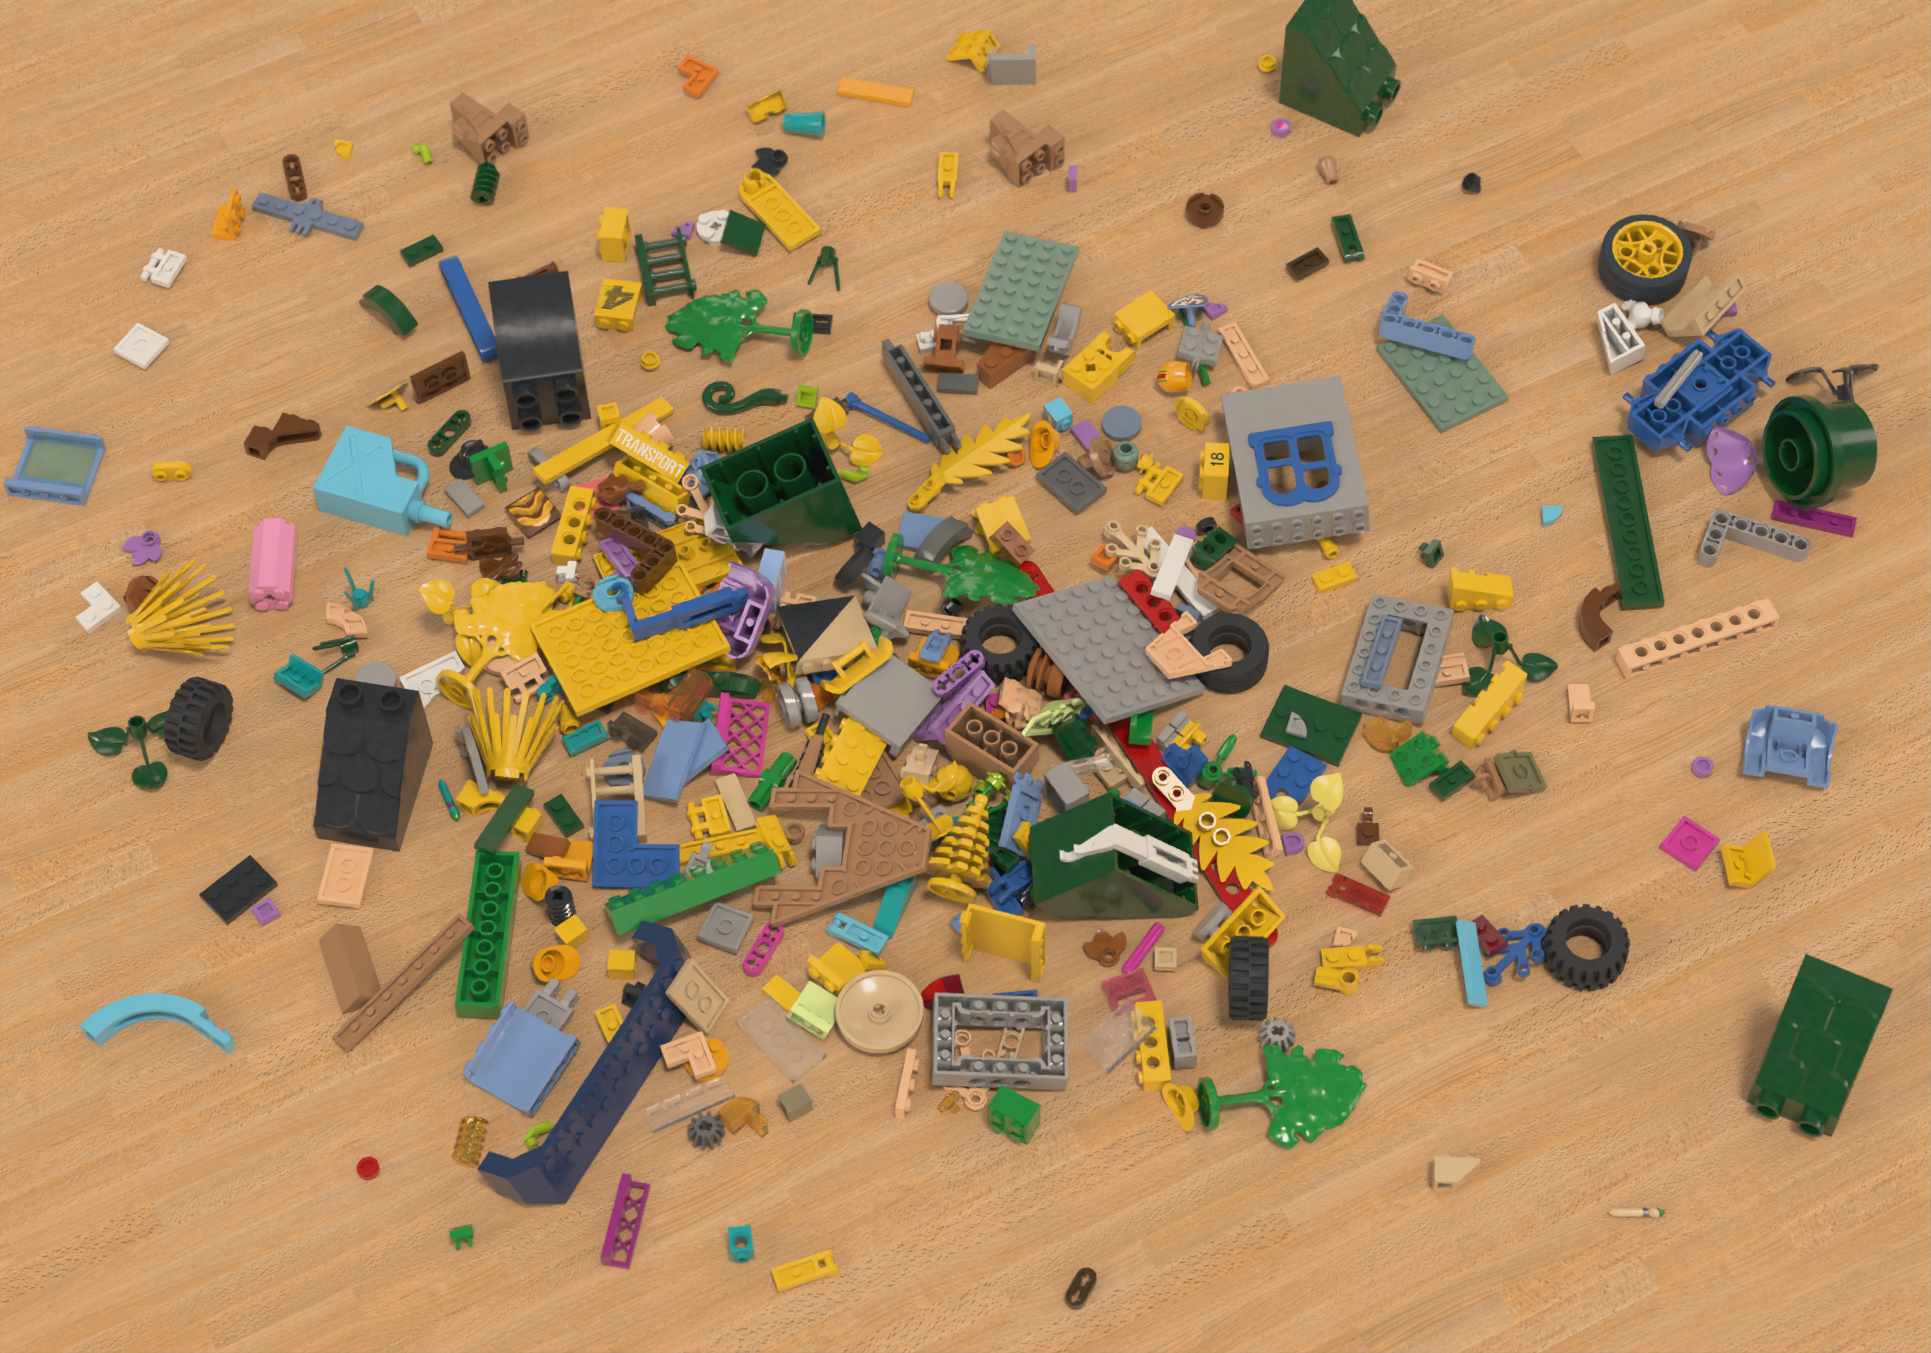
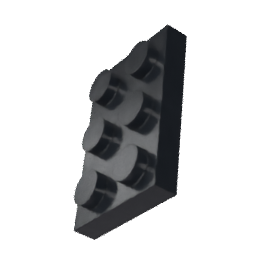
M249 855L201 892L199 896L226 925H229L276 888L278 884Z

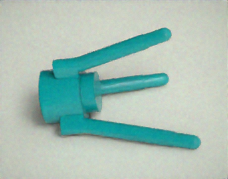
M344 567L345 575L353 592L352 596L348 591H345L344 594L353 604L355 610L368 607L370 600L374 599L375 580H371L369 592L367 593L362 588H356L348 568Z

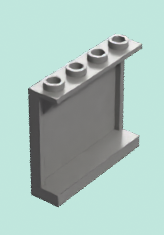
M892 655L887 661L847 689L848 693L845 696L841 695L835 704L837 706L835 715L837 716L842 711L891 745L889 753L897 757L944 698L936 695L931 681Z

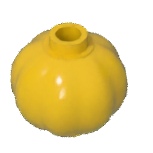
M951 763L938 769L935 777L937 783L941 781L948 782L954 777L955 768ZM957 764L959 780L956 785L944 793H939L940 797L952 802L967 798L974 784L972 774L965 766Z

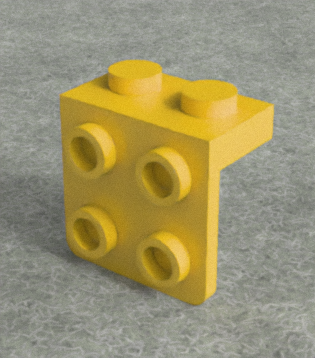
M1761 831L1744 846L1724 844L1720 848L1730 886L1751 889L1775 870L1776 864L1767 832Z
M836 943L820 959L812 955L806 960L808 974L813 979L818 980L827 991L835 994L837 997L850 980L868 971L865 970L861 960L840 943Z

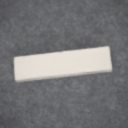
M1174 534L1150 595L1171 600L1194 540Z

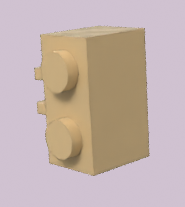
M919 743V747L914 746L912 753L907 755L906 767H902L900 778L904 779L909 775H913L918 782L921 780L924 785L928 786L938 769L939 750L928 749V745Z
M1386 839L1371 843L1361 860V863L1389 891L1402 887L1414 868L1410 861L1405 859L1402 853L1397 851Z

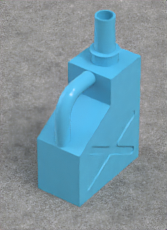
M347 425L313 486L319 511L407 537L415 522L420 524L424 521L448 528L453 518L452 512L429 506L422 499L421 494L430 476L429 467L422 458L393 449L391 438ZM397 462L417 470L418 474L415 481L399 477Z

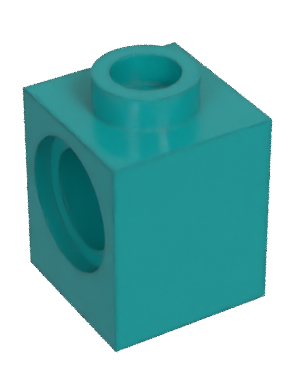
M751 1225L728 1227L732 1262L745 1263L755 1259ZM739 1243L747 1244L744 1248L736 1247Z

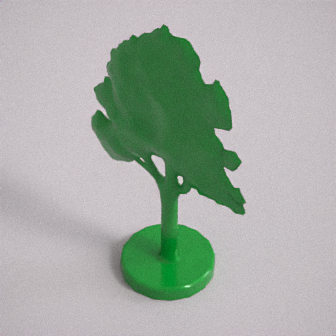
M735 289L721 296L716 294L705 295L702 298L687 303L686 306L667 316L669 321L666 323L665 328L668 332H675L679 335L676 339H672L676 346L692 349L699 342L704 347L701 351L702 355L710 354L716 349L720 353L718 357L722 360L731 361L742 342V337H747L753 333L791 336V348L794 355L804 357L807 355L812 343L813 317L810 310L800 309L794 316L791 328L759 324L756 321V312L767 304V298L760 290L748 291L745 293L746 298H742L740 292ZM746 318L752 325H742L741 321Z
M894 533L889 541L884 559L883 579L887 575L894 580L900 564L942 573L946 578H949L942 592L943 597L959 598L958 595L968 594L967 597L975 602L980 600V596L990 595L992 602L1012 604L1018 603L1014 597H1034L1036 595L1035 591L1040 590L1029 574L1019 570V566L1017 567L1008 560H1001V558L992 555L988 551L982 554H975L979 550L971 545L952 548L950 552L954 559L949 564H938L903 556L904 537L902 534ZM960 566L962 570L951 569V567Z
M1275 1044L1272 1046L1266 1045L1264 1046L1263 1053L1266 1055L1269 1080L1264 1083L1262 1089L1254 1092L1218 1096L1213 1080L1210 1077H1201L1197 1083L1198 1110L1204 1129L1206 1131H1213L1219 1126L1220 1106L1251 1102L1265 1104L1273 1116L1268 1131L1270 1138L1285 1148H1292L1300 1142L1299 1138L1295 1135L1297 1132L1301 1133L1308 1141L1314 1142L1319 1134L1324 1132L1325 1128L1333 1129L1335 1126L1342 1125L1344 1120L1356 1108L1355 1104L1363 1093L1364 1088L1367 1087V1083H1363V1073L1356 1066L1339 1064L1344 1054L1335 1049L1315 1050L1314 1060H1310L1307 1056L1303 1055L1304 1048L1300 1045L1291 1050V1056L1281 1052L1282 1047H1278ZM1274 1085V1089H1269L1268 1087ZM1281 1097L1283 1104L1277 1106L1269 1101V1098Z

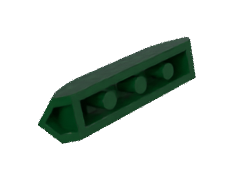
M685 670L657 682L661 693H665L667 696L720 698L721 692L729 693L731 698L746 700L755 698L762 687L758 679L749 675L734 672Z

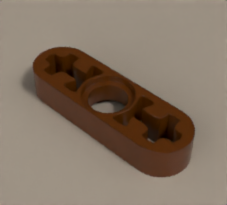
M295 154L286 155L282 162L289 193L293 201L300 202L308 196L300 159ZM294 162L295 168L291 169L290 163ZM294 175L300 176L298 180L290 179ZM295 187H299L300 193L296 192Z

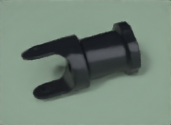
M1245 761V770L1241 772L1239 767L1234 768L1235 781L1239 786H1245L1254 800L1258 795L1253 784L1255 780L1251 763Z

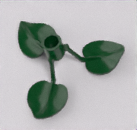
M1481 614L1474 624L1472 638L1474 643L1481 648H1488L1492 645V656L1487 671L1479 666L1468 669L1470 682L1463 683V688L1467 694L1476 696L1482 690L1487 691L1494 676L1491 671L1496 654L1503 655L1508 650L1512 653L1517 664L1522 666L1521 670L1527 673L1526 679L1530 681L1544 680L1557 670L1558 664L1551 658L1539 653L1525 654L1523 662L1520 661L1513 649V644L1509 643L1506 628L1501 623Z
M167 711L153 716L148 722H145L142 716L131 717L128 721L129 727H126V733L119 727H108L96 732H88L91 746L98 753L107 756L120 753L122 745L127 744L131 734L132 738L140 741L146 764L140 765L133 770V783L140 788L149 790L157 789L165 783L168 775L167 768L159 761L149 763L143 739L148 731L151 734L157 733L160 738H165L163 731L165 730L164 721L167 717Z

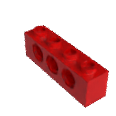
M1139 569L1118 580V587L1124 589L1129 595L1128 599L1139 607L1140 613L1143 617L1146 616L1155 631L1158 630L1160 634H1165L1174 621L1178 622L1181 619V616L1177 615L1170 602L1167 603L1163 598L1150 595L1153 587L1151 580Z

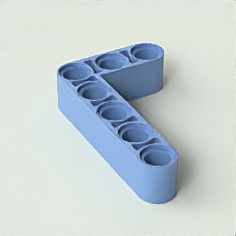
M1400 291L1391 294L1381 316L1378 331L1381 337L1459 359H1470L1472 357L1475 337L1472 334L1407 317L1405 312L1408 295Z

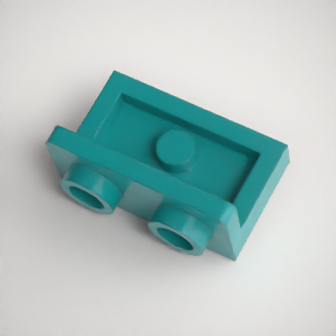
M293 653L289 656L288 664L274 672L273 679L306 699L322 689L324 672Z

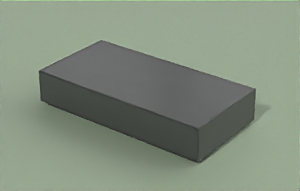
M939 373L938 393L977 395L979 375Z

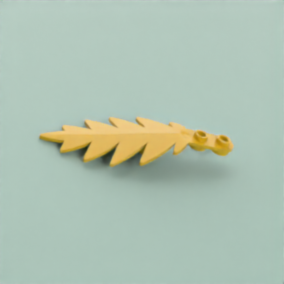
M1028 412L1012 421L1005 417L997 425L994 432L987 424H984L977 435L976 442L971 439L968 433L964 434L960 442L962 447L958 449V455L949 446L951 452L947 455L943 453L940 467L935 463L932 465V475L909 497L908 506L910 509L922 511L926 508L930 499L940 493L941 488L945 484H963V481L959 478L966 479L992 475L990 470L979 466L1010 463L1011 461L1008 458L994 453H1005L1023 449L1022 445L1009 440L1030 434L1028 429L1022 427L1028 422L1032 414Z
M1157 768L1152 774V781L1176 808L1174 824L1178 825L1184 818L1183 828L1192 832L1193 845L1200 836L1199 861L1201 870L1204 871L1217 852V869L1221 883L1225 882L1235 867L1238 880L1244 890L1253 881L1261 888L1273 892V886L1264 871L1273 867L1274 863L1263 857L1250 854L1267 846L1269 841L1256 837L1237 836L1257 826L1258 822L1246 819H1221L1241 808L1240 805L1224 802H1204L1211 798L1212 795L1210 793L1192 795L1169 768ZM1165 775L1166 781H1160L1159 776ZM1179 791L1180 797H1175L1173 792Z

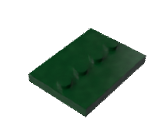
M1284 685L1264 725L1260 738L1285 748H1289L1291 745L1317 760L1339 767L1362 719V713ZM1292 712L1299 715L1304 721L1307 729L1306 739L1286 734V728Z

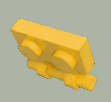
M1154 462L1146 470L1145 476L1137 481L1133 491L1137 495H1140L1142 491H1147L1145 498L1163 507L1183 481L1184 474L1169 466H1166L1162 471L1160 470L1161 464ZM1152 478H1157L1154 483L1150 482Z
M722 794L702 798V806L696 807L694 802L687 804L688 811L686 814L688 820H691V833L695 836L696 841L704 839L703 834L705 832H709L710 838L731 834ZM700 816H705V823H700Z

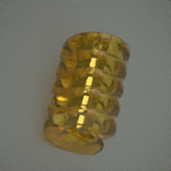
M467 1116L461 1119L458 1129L459 1135L456 1137L457 1143L454 1146L455 1151L452 1154L455 1162L471 1168L479 1166V1161L475 1159L481 1158V1153L478 1151L483 1150V1145L480 1143L485 1141V1137L482 1135L487 1133V1129L484 1127L489 1125L488 1120L477 1116Z

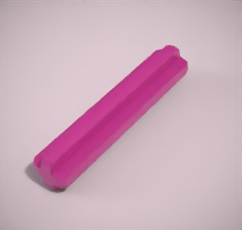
M1159 922L1153 924L1122 966L1124 974L1131 976L1163 934L1165 927Z

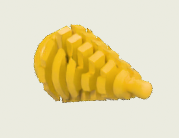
M983 794L976 795L974 806H968L964 811L968 816H961L957 820L958 826H953L948 832L952 836L945 837L940 843L941 847H937L932 854L933 857L929 858L927 870L929 872L936 870L934 875L937 877L930 878L926 887L934 894L952 901L971 904L975 903L977 899V894L972 888H989L990 879L987 875L990 873V866L988 862L982 863L989 860V851H985V848L989 847V839L985 835L989 833V825L983 822L989 820V813L984 810L988 802L987 796Z

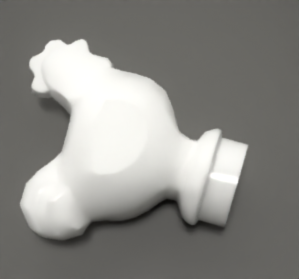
M1629 300L1622 304L1623 311L1629 312L1627 320L1634 330L1644 328L1651 322L1653 325L1661 324L1660 321L1664 317L1662 308L1654 307L1650 309L1646 302Z

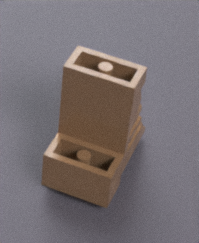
M463 92L450 103L454 122L452 125L453 139L463 143L480 164L484 162L492 164L500 155L507 152L511 146L517 150L530 139L525 113L510 103L505 105L496 114Z
M1003 109L990 119L989 156L1000 161L1001 166L1008 171L1007 175L1019 188L1023 184H1027L1035 175L1042 173L1045 168L1052 172L1063 165L1065 162V137L1050 125L1034 134Z

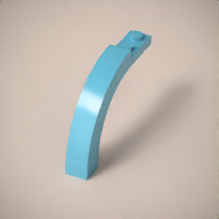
M140 994L117 1000L92 1014L80 1025L84 1035L101 1047L117 1032L133 1024L149 1020H170L192 1027L229 1055L235 1049L232 1041L233 1036L226 1030H219L217 1025L209 1019L204 1007L186 998L170 994Z

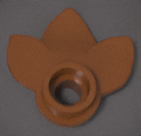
M1099 928L1094 936V942L1084 943V948L1090 957L1096 958L1102 965L1110 967L1119 962L1120 953L1126 949L1127 938L1124 932H1120L1112 938L1105 930ZM1111 955L1113 958L1108 959L1105 956Z

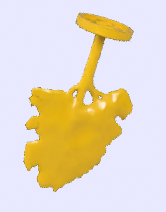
M518 581L504 585L499 584L495 589L490 590L489 595L470 599V605L473 609L472 614H469L467 609L457 611L454 615L456 632L460 635L475 636L483 645V651L465 676L449 669L442 670L436 677V684L445 697L461 708L471 710L472 706L468 689L472 691L474 697L475 686L472 682L492 658L508 654L512 659L520 662L537 653V648H540L531 631L530 624L563 611L562 609L552 610L553 603L557 598L546 608L542 607L556 591L547 587L545 581L534 583ZM490 635L496 637V642L491 648L488 646L487 641ZM503 647L504 650L499 652V649Z

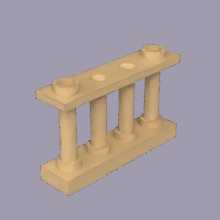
M632 755V763H629V765L596 768L594 759H589L590 766L586 767L587 779H591L593 826L594 802L598 800V796L631 793V796L635 795V801H638L639 843L648 842L641 755ZM630 774L634 778V783H630V785L597 788L596 776ZM590 827L591 840L594 839V827Z

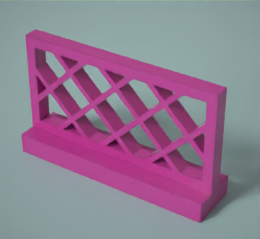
M721 692L716 728L726 744L734 739L740 747L734 751L731 749L727 750L711 763L710 775L718 776L719 773H735L740 776L760 778L770 703L731 698L729 693ZM732 705L741 706L744 711L736 715L732 710ZM756 708L765 709L764 715L759 718L752 711ZM746 714L754 720L747 726L740 719ZM735 721L742 727L736 733L729 727ZM756 724L762 729V732L757 736L750 731V728ZM744 732L751 738L746 743H743L738 737ZM754 742L760 748L755 754L747 748ZM744 750L749 757L741 762L736 754ZM731 757L738 764L735 767L724 766L725 761ZM753 760L758 766V770H748L745 765Z

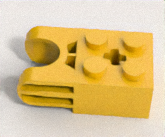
M1104 331L1063 368L1062 384L1093 404L1133 364L1136 351L1129 347L1120 352L1109 351L1111 334Z

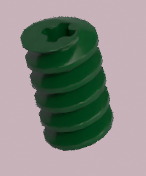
M484 162L477 167L470 196L471 200L475 203L490 205L495 200L494 197L500 173L493 164Z

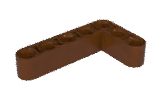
M600 507L595 510L594 519L598 532L645 556L630 572V577L636 593L645 594L649 592L676 564L678 557L674 543L610 508Z

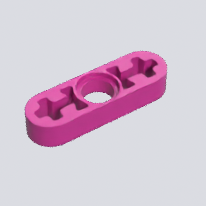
M771 921L766 923L743 961L746 975L757 977L763 972L784 937L783 925L772 927ZM777 928V929H778V933H777V932H774V934H773L772 937H771V931H770V930L774 931V930ZM766 944L770 949L766 953H761L758 951V947ZM757 957V967L750 969L749 964L753 965Z

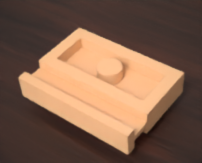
M1464 652L1444 655L1435 687L1470 682Z

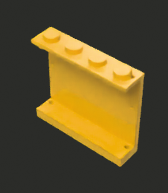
M969 903L967 910H963L960 917V923H962L960 943L963 944L961 954L964 955V963H968L972 949L1030 964L1031 981L1039 983L1045 967L1046 923Z

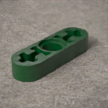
M456 411L428 441L429 453L432 456H443L471 426L472 421L468 411ZM449 430H453L455 432V434L452 436L444 435L445 432Z

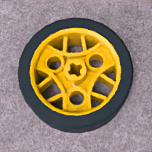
M1647 214L1628 216L1617 221L1606 232L1598 259V273L1605 287L1613 295L1624 301L1646 302L1647 305L1661 304L1672 299L1683 288L1692 261V247L1683 230L1665 218Z

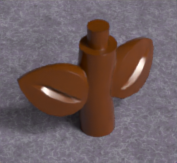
M513 552L511 555L506 554L500 561L489 557H482L479 561V569L483 575L482 578H489L499 582L503 578L508 580L514 577L521 569L523 562H516L519 555Z

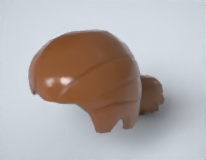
M610 473L603 482L598 484L597 492L599 497L605 502L616 504L622 502L629 491L645 490L646 486L643 480L629 482L624 474H620L617 477Z

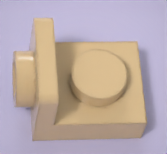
M1059 360L1056 367L1037 362L1034 370V380L1057 386L1059 380H1062L1064 361Z

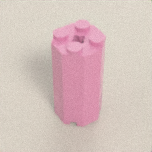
M265 518L261 520L259 526L258 524L254 526L248 595L251 603L255 604V608L261 611L267 609L285 610L293 599L298 533L295 524L290 523L289 526L285 524V520L282 518Z

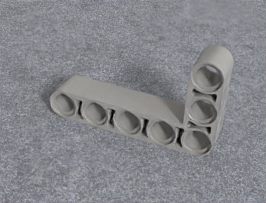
M1717 510L1712 516L1702 542L1698 562L1703 567L1709 568L1714 566L1725 539L1794 562H1803L1807 558L1811 543L1805 536L1726 510Z

